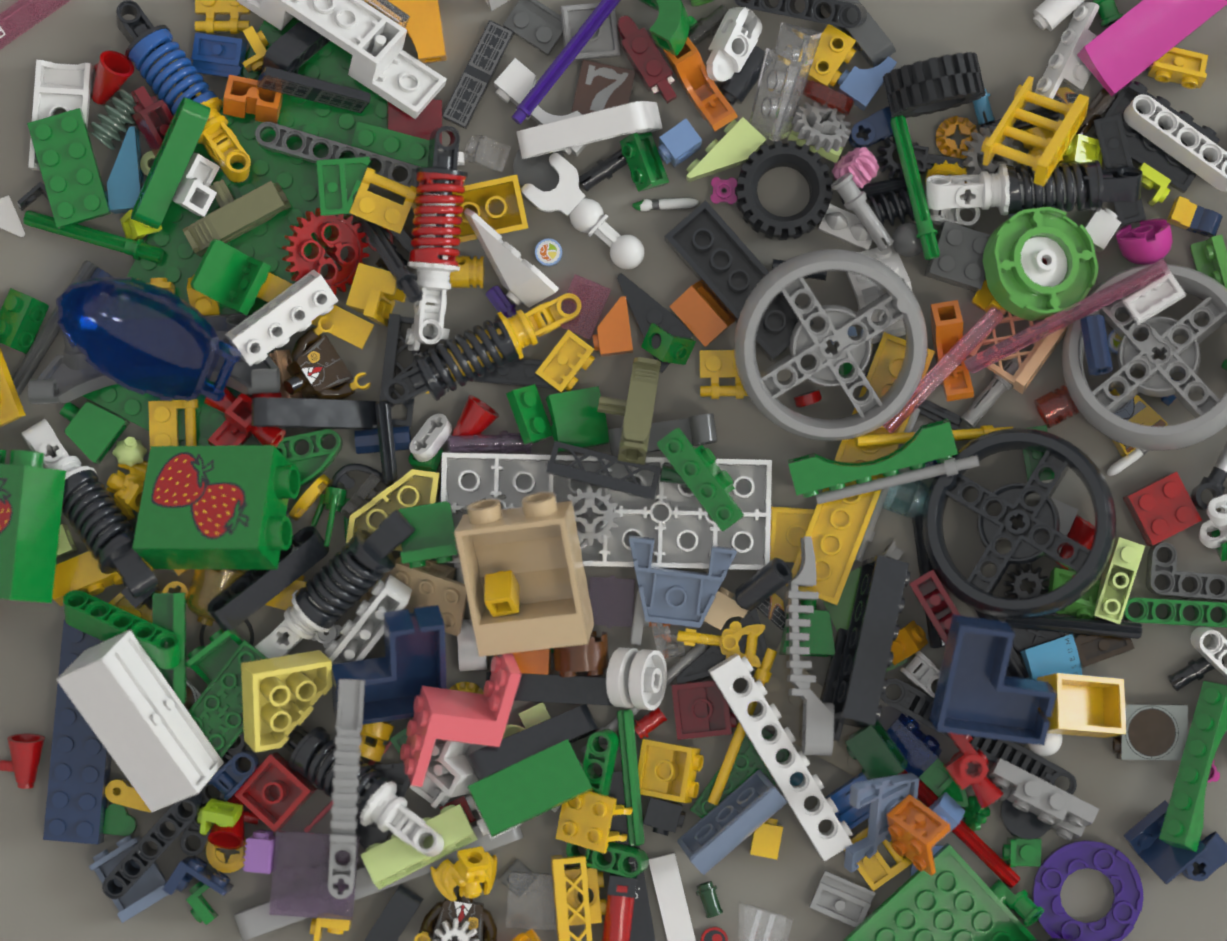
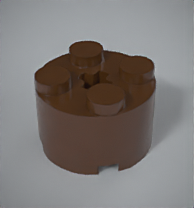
M592 631L588 644L553 648L555 670L560 671V677L576 676V672L587 671V675L590 676L602 675L605 668L609 665L607 632L602 631V635L597 636L596 631Z

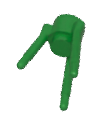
M326 487L325 495L320 494L319 505L310 526H317L325 506V510L329 511L324 541L325 547L330 545L335 512H341L342 508L346 541L350 518V499L346 498L347 490Z

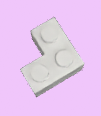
M436 739L426 775L450 798L470 794L468 786L478 781L465 755L471 743Z

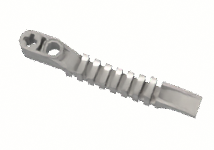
M804 536V538H800V569L797 575L788 582V591L785 592V599H788L785 613H788L789 619L785 622V627H789V633H786V641H789V647H786V654H789L790 660L786 661V668H790L787 682H790L796 688L788 689V696H799L803 700L802 754L831 756L833 751L834 705L833 703H822L810 690V683H816V676L802 675L803 669L812 668V661H800V655L809 654L810 647H799V641L809 640V633H799V627H810L811 620L799 619V614L814 613V606L798 605V600L815 601V599H819V592L798 591V586L813 587V585H816V561L812 538Z
M339 679L337 735L335 736L336 749L334 751L336 761L333 770L335 777L333 778L334 791L332 792L333 805L331 808L333 818L331 819L330 827L332 832L330 834L328 878L329 892L337 899H345L350 896L355 884V829L357 827V819L355 817L358 813V806H356L359 794L357 792V787L359 786L358 773L360 772L358 760L361 757L359 745L362 743L360 731L363 725L365 680ZM339 850L349 852L351 860L345 864L339 863L335 857L336 852ZM339 878L344 879L345 884H349V886H345L344 891H339V886L334 885L338 883Z

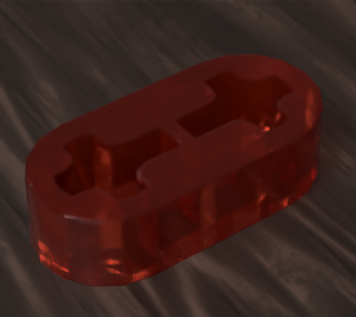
M808 80L802 92L809 99L822 105L827 104L828 108H836L837 112L849 115L855 103L850 97L812 80Z

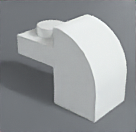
M193 153L172 200L192 213L205 217L217 194L209 186H211L220 166L198 153Z

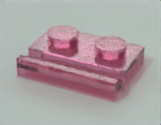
M575 274L567 293L574 294L580 299L581 310L575 319L562 324L560 328L567 331L569 329L574 334L591 340L611 289ZM565 300L561 309L566 314H572L576 311V305L571 300Z

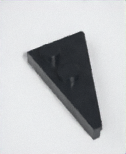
M621 273L617 277L644 338L651 323H655L674 336L691 338L694 335L682 321ZM658 333L652 337L651 343L654 349L661 345V336ZM653 356V359L661 362L660 372L663 373L670 363L662 362Z
M757 609L750 611L739 621L742 628L748 625L761 624ZM763 633L758 636L756 655L760 662H762L767 650ZM746 634L738 642L740 652L745 654ZM711 646L676 677L677 684L711 676L708 670L726 659V655H723L720 651V646Z

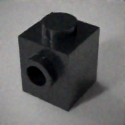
M650 796L643 824L652 826V832L668 836L669 831L675 833L677 827L682 828L686 812L681 811L682 804Z

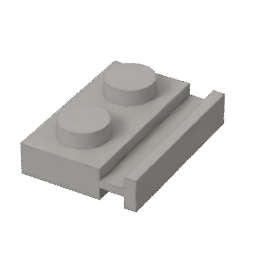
M824 870L809 908L856 928L864 921L876 892Z

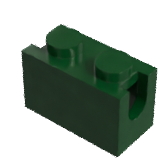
M875 721V725L860 728L851 734L845 742L847 752L854 760L857 759L863 767L862 772L867 780L898 775L908 765V761L879 721Z

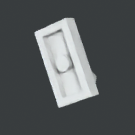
M829 204V208L818 230L863 250H869L873 239L857 216Z

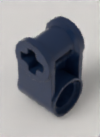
M889 106L875 112L853 126L848 138L851 147L854 149L858 147L868 148L883 141L885 138L894 136L890 123L892 116ZM858 132L861 134L866 133L867 137L865 139L862 137L857 138L856 135Z
M250 750L239 752L226 765H223L207 783L209 785L213 784L224 795L223 799L227 802L258 768L259 760L257 755ZM240 757H247L251 761L250 770L245 771L239 767L238 760Z
M1216 831L1201 841L1207 847V851L1193 862L1200 864L1197 867L1199 873L1192 872L1194 867L1191 864L1182 872L1186 878L1198 882L1204 881L1227 862V843Z

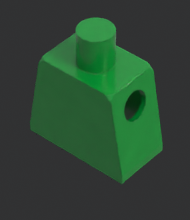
M88 401L84 403L81 409L72 402H67L59 413L70 421V424L64 431L65 434L96 464L102 462L130 424L127 420Z
M817 599L815 601L800 600V605L814 606V613L799 614V619L811 620L810 627H799V633H809V640L799 641V647H810L809 654L800 656H834L835 647L830 612L817 610ZM785 625L779 655H789L786 654V647H789V641H786V633H789V627H785Z

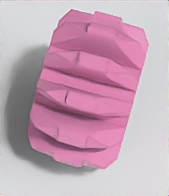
M858 147L841 156V159L834 164L835 167L831 172L835 180L851 172L854 183L858 188H863L865 184L871 182L872 178L876 177L880 166L871 151L866 147Z

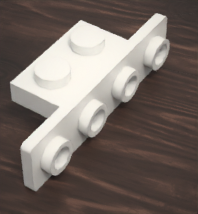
M1083 2L1074 10L1073 17L1067 29L1063 32L1055 53L1049 59V65L1043 77L1038 81L1034 93L1053 99L1062 81L1076 90L1083 91L1091 72L1077 54L1084 46L1097 37L1088 29L1100 7L1098 4Z

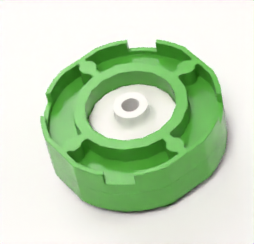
M1053 207L1022 210L996 228L987 241L983 253V265L988 289L1005 310L1019 318L1029 321L1056 318L1055 315L1058 318L1061 316V313L1065 314L1077 307L1079 303H1082L1091 287L1095 285L1098 275V263L1093 240L1082 224L1078 226L1066 216V212Z

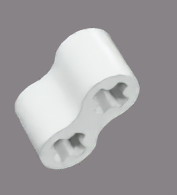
M463 619L461 633L457 636L459 671L487 670V656L479 657L472 619Z

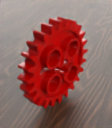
M316 208L315 214L312 211H306L307 219L297 217L298 227L289 226L293 231V235L284 236L285 239L290 241V245L282 246L283 250L289 251V255L283 257L282 260L291 263L285 270L287 272H295L291 280L297 282L312 270L320 274L321 267L326 264L328 273L323 278L334 295H336L337 289L341 292H346L345 284L352 286L358 264H365L362 262V258L370 257L368 253L363 252V248L368 247L369 243L361 241L366 233L362 231L357 232L361 224L359 222L351 223L353 220L352 215L321 216L320 208ZM327 226H330L332 234L328 239H325L324 230ZM312 233H314L318 242L314 241V239L311 237ZM310 243L312 252L306 257L304 255V247ZM346 246L348 255L342 260L340 252ZM327 252V254H328L330 257H326V256H323V255ZM334 261L340 265L341 269L339 271Z

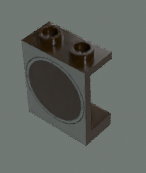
M1125 704L1126 734L1113 737L1112 741L1113 753H1117V758L1121 760L1181 761L1188 738V705Z

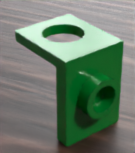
M651 323L641 347L662 362L686 365L696 341L691 338L671 335L655 323ZM658 333L661 336V345L654 349L651 341L652 337Z

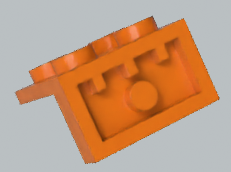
M909 794L887 814L888 831L892 839L891 846L898 855H904L910 859L919 871L924 870L932 876L936 873L931 848L951 831L950 824Z

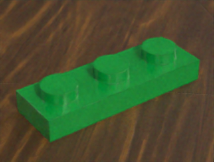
M357 122L352 142L353 147L420 167L428 166L430 140Z

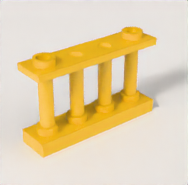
M1028 76L1025 83L1017 87L1013 102L991 137L987 136L984 139L981 152L984 153L983 165L986 166L989 165L994 155L997 154L1032 167V170L1035 171L1034 183L1044 187L1085 120L1090 97L1079 94L1074 103L1065 104L1032 92L1034 77ZM1029 102L1063 114L1064 120L1057 122L1023 109ZM1018 119L1052 131L1054 136L1053 138L1048 137L1045 139L1012 126ZM1006 137L1040 148L1043 150L1042 156L1037 155L1035 157L1002 145V142Z

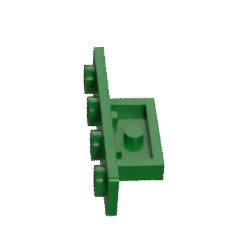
M680 428L674 429L657 442V446L721 531H725L744 516L743 512L729 495L735 489L732 485L733 480L725 470L719 468L716 464V457L710 449L704 448L703 445L695 449Z

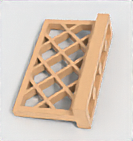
M1077 307L1058 318H1054L1053 321L1048 319L1049 326L1045 330L1035 331L1033 321H1029L1031 332L1022 334L1015 333L1013 322L1025 319L1012 316L1007 310L1000 309L968 356L1014 385L1013 389L1023 394L1064 337ZM1006 312H1007L1008 317L1003 318V316H1004V315L1006 314ZM1009 322L1012 335L997 338L995 327L998 324ZM992 333V337H993V338H992V339H987V338L990 336V334ZM1036 336H1041L1037 342ZM1032 337L1033 349L1031 351L1019 352L1017 339ZM1013 340L1015 353L1000 356L998 343ZM994 344L997 357L985 358L977 352L982 345ZM1017 357L1019 368L1012 376L1003 370L1002 361ZM1022 357H1026L1025 360H1024L1023 363H1022V362H1021V358H1022Z

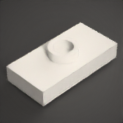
M1169 272L1124 299L1123 305L1136 324L1139 325L1184 298L1185 292L1172 273Z

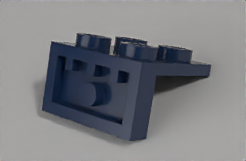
M1166 800L1123 836L1136 854L1165 884H1168L1207 851V847L1199 841L1197 852L1170 846L1159 839L1169 805Z
M188 856L180 861L162 890L170 895L177 891L182 892L183 889L188 887L193 877L223 896L229 893L234 886L229 883L231 879L220 871L214 873L206 868L208 864L197 856L191 858Z

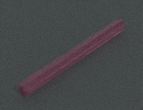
M991 307L919 382L916 391L908 403L883 427L890 433H893L1000 323L1004 317L997 308Z

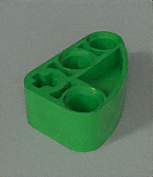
M324 429L285 437L276 448L282 450V455L286 460L298 468L300 487L320 476L331 465L343 446V440L337 432L331 429ZM327 435H334L336 445L330 450L323 447V439ZM306 440L309 443V451L304 455H299L296 451V445L298 442Z

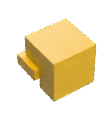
M359 263L346 305L362 313L375 323L388 327L389 313L392 314L395 302L404 303L406 295L396 287V280L390 271Z

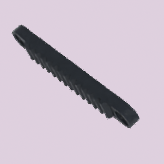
M887 679V687L890 684H897L901 689V694L897 699L891 700L886 696L885 692L883 695L881 694L882 701L936 731L930 720L934 698L899 679ZM937 731L943 734L944 736L950 738L947 732ZM972 736L973 740L970 741L975 751L980 749L990 761L995 763L997 759L1001 758L1054 786L1055 780L1058 777L1065 776L1070 783L1066 792L1071 795L1075 792L1077 782L1074 775L1013 741Z

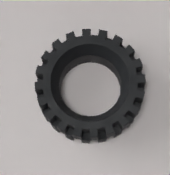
M971 52L928 58L925 61H917L911 65L901 66L900 69L891 70L883 76L892 118L901 115L905 116V118L917 117L923 114L928 115L937 111H945L949 108H956L962 104H968L974 100L981 99L986 94L977 54Z
M782 140L774 141L773 145L768 146L765 144L760 147L759 151L753 152L741 168L736 187L738 209L743 213L744 221L746 223L749 222L755 232L759 233L760 231L766 234V238L778 237L779 240H787L790 237L794 239L800 238L802 234L811 232L822 221L829 208L833 195L831 191L832 177H829L827 164L821 162V156L817 152L813 154L809 151V146L803 144L801 147L796 145V141L791 140L788 143H782ZM776 167H789L797 170L804 176L809 185L810 198L802 211L792 216L781 217L768 212L762 206L758 198L757 186L761 177L769 170Z

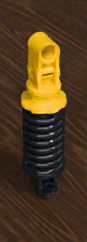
M567 293L550 302L540 304L527 313L520 309L516 311V315L506 318L502 312H499L494 316L493 324L490 320H485L483 328L480 325H475L473 332L465 330L463 336L461 334L455 335L454 341L452 339L445 340V346L437 344L435 349L429 348L425 352L413 354L416 368L386 383L384 387L386 400L393 405H401L429 391L433 398L438 401L446 395L447 388L451 391L457 389L456 381L460 386H465L467 384L465 376L470 382L476 380L474 372L479 377L485 376L484 367L488 372H493L495 370L493 362H495L498 368H502L504 366L503 360L512 363L518 359H523L522 349L525 346L538 344V336H543L578 316L581 310L580 299L574 294ZM565 300L573 301L576 305V311L572 314L564 313L561 309V303ZM401 385L405 390L403 397L400 399L391 398L389 396L391 386Z

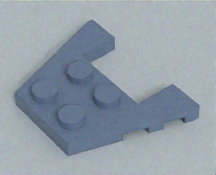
M630 535L629 543L645 621L700 628L736 556L737 549L712 546L708 573L651 567L654 538Z
M913 773L851 784L849 804L855 809H859L870 803L868 836L845 849L844 867L851 873L859 868L857 863L862 858L867 856L870 859L877 853V846L885 839L889 842L892 840L888 831L887 814L909 794L917 799L919 778Z

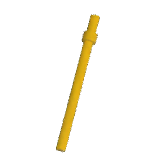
M982 425L978 429L952 430L954 441L973 440L993 431L1014 427L994 428L993 425ZM915 432L862 435L855 438L856 446L905 444Z
M767 648L761 667H757L753 678H755V682L760 680L763 686L765 683H769L772 675L770 670L777 651ZM753 701L748 705L747 712L749 715L753 716L758 701ZM739 722L707 801L717 806L746 734Z

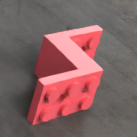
M512 653L498 654L492 658V673L490 680L485 682L484 694L422 686L420 696H416L413 709L415 713L413 720H409L407 725L408 738L406 744H402L400 750V759L404 762L405 774H408L411 786L422 787L436 739L500 747L521 677V672Z

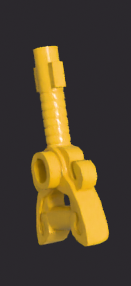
M733 621L730 623L729 629L723 630L721 636L696 633V629L686 628L685 631L678 630L677 641L684 642V645L695 646L696 643L720 646V651L723 655H726V659L737 653L740 658L745 656L752 667L759 668L761 663L756 655L758 636L764 632L765 625L754 624L742 628L741 623ZM746 634L745 654L740 652L738 642Z

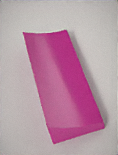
M1142 0L1084 46L1077 56L1112 97L1149 68L1154 61L1159 60L1227 5V0Z

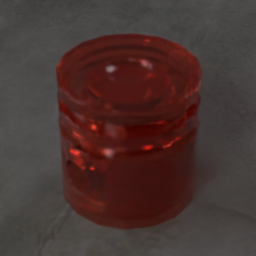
M1062 385L1060 389H1055L1054 392L1051 391L1034 400L1036 409L1048 428L1067 420V417H1073V414L1079 413L1065 385Z

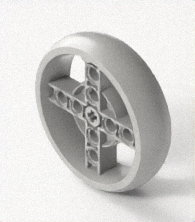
M841 249L812 251L793 257L778 265L760 280L752 290L742 308L736 326L734 340L735 363L742 386L756 408L775 425L797 436L812 440H848L860 437L883 426L895 417L911 399L925 368L927 329L922 310L915 295L903 279L888 266L872 257L854 251ZM824 271L850 272L872 281L883 289L886 294L857 312L840 305L821 306L803 277ZM782 291L800 320L795 325L791 334L790 354L760 372L755 352L758 326L768 305ZM800 293L809 295L808 302L803 306L795 304V298ZM875 310H884L885 316L882 321L873 322L871 320V315ZM815 316L823 318V324L818 329H813L809 326L810 320ZM902 319L906 332L904 361L895 382L886 394L879 399L862 371L868 364L871 356L872 337ZM854 324L860 325L861 332L858 336H848L850 326ZM831 339L832 342L837 340L834 344L835 350L830 351L829 348L824 350L827 347L826 342ZM806 354H811L814 356L813 364L808 367L802 366L800 364L801 358ZM842 363H851L852 370L850 373L842 375L838 372ZM788 369L791 371V376L788 380L779 381L777 379V374L780 370ZM805 379L822 386L841 385L858 413L835 419L813 418L789 409L777 397ZM857 386H866L867 391L864 396H853V391Z
M1148 264L1121 271L1101 282L1084 298L1085 300L1081 303L1082 305H1079L1075 310L1064 336L1062 370L1066 387L1074 404L1094 428L1112 440L1129 447L1150 451H1168L1200 443L1215 435L1227 425V391L1219 399L1197 376L1201 363L1199 344L1225 322L1227 324V288L1214 278L1192 268L1173 264ZM1169 272L1172 273L1185 293L1203 300V302L1179 321L1169 317L1157 316L1151 317L1139 325L1136 324L1123 305V300L1126 299L1125 296L1136 293ZM1120 313L1130 316L1125 322H1120L1115 317ZM1097 314L1104 316V320L1122 340L1117 354L1119 370L1092 391L1084 373V342L1080 319ZM1198 318H1205L1209 323L1201 327L1196 325L1194 321ZM1137 333H1145L1148 338L1140 342L1135 340L1134 336ZM1177 335H1183L1188 340L1183 344H1178L1174 342L1173 338ZM1164 354V360L1162 361L1159 358L1154 360V355L1161 356ZM1134 370H1142L1145 376L1136 379L1130 374ZM1175 372H1180L1184 374L1185 378L1181 381H1174L1170 376ZM1114 387H1120L1124 390V393L1120 396H1113L1109 391ZM1193 392H1199L1204 398L1195 402L1188 396ZM1138 393L1151 397L1174 395L1196 419L1174 426L1152 427L1129 422L1114 413Z

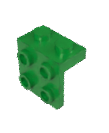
M213 239L191 281V288L247 316L255 304V298L262 284L265 283L271 266L238 251L218 239Z
M444 501L398 510L416 529L401 544L402 564H409V568L426 566L425 561L436 559L437 564L453 561V556L459 555L452 509L449 502Z

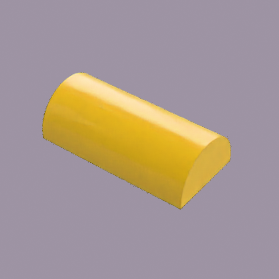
M517 175L465 185V192L463 194L452 193L464 197L462 204H456L463 207V213L455 214V216H460L463 219L462 223L454 225L460 227L462 232L460 235H453V237L460 238L461 243L477 239L464 214L467 208L475 212L498 234L528 228ZM413 201L412 208L414 212V208L418 206Z

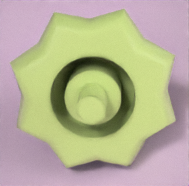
M127 437L124 440L117 441L112 454L117 458L119 464H126L132 467L135 464L143 463L147 449L142 445L141 440Z

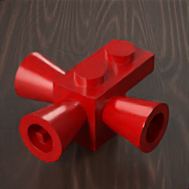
M217 383L206 396L205 404L225 413L226 420L208 439V444L211 446H241L253 434L262 445H274L277 447L284 438L286 431L279 427L251 426V398H281V392L252 394L251 397L241 393L236 399L225 385Z
M947 733L959 749V752L952 756L951 761L946 763L944 768L959 789L963 790L971 784L981 809L989 806L998 800L1004 792L986 776L987 772H989L987 767L988 759L980 749L975 751L970 744V741L973 740L972 736Z

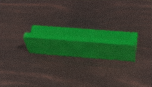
M154 593L152 595V623L176 634L179 638L180 663L175 668H157L182 704H186V593Z

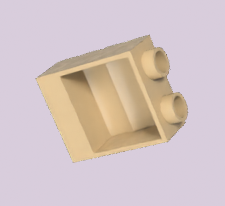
M540 492L524 497L522 499L523 507L502 510L500 501L497 499L480 500L467 506L468 514L462 516L455 530V537L479 657L588 644L594 627V619L572 501L556 503L554 493ZM512 570L520 585L519 613L492 617L484 602L485 574Z

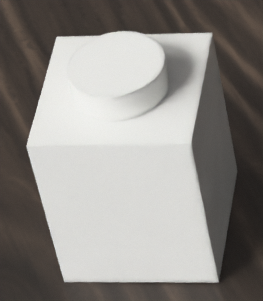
M1107 208L1101 209L1100 212H1093L1084 226L1093 240L1095 251L1099 253L1105 249L1122 223L1117 220V214Z

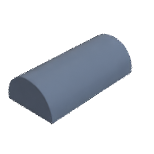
M757 770L720 802L718 806L682 835L677 842L694 866L705 875L788 802L761 770Z

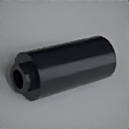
M756 45L740 72H734L731 79L724 81L719 88L731 105L735 103L742 104L773 60L770 55Z
M779 558L771 560L735 590L736 603L742 609L748 611L756 609L792 580V572L789 566Z

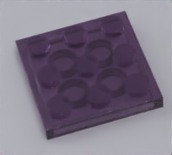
M276 830L269 915L353 920L360 837L356 836V868L353 891L347 898L337 899L330 894L328 889L330 834ZM339 850L335 854L336 860L339 863L345 864L351 860L349 852L345 850ZM339 878L338 883L334 884L339 886V891H344L345 886H349V884L344 883L342 878Z

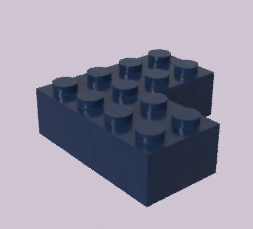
M439 605L414 608V613H409L408 609L384 612L385 657L332 664V698L336 721L339 679L365 680L363 725L412 718L415 713L413 709L416 696H420L422 686L447 689L445 624Z
M960 615L952 616L930 720L936 731L1045 745L1050 724L1047 717L1052 716L1057 693L1049 682L1005 676L1015 635L1007 622Z

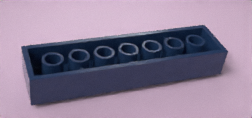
M64 620L58 677L85 650L104 641L69 626ZM59 683L57 685L43 840L98 845L104 842L105 834H103L108 803L105 788L110 781L112 756Z

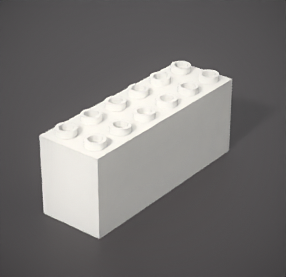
M131 630L85 650L56 679L151 812L198 794L223 765V760Z

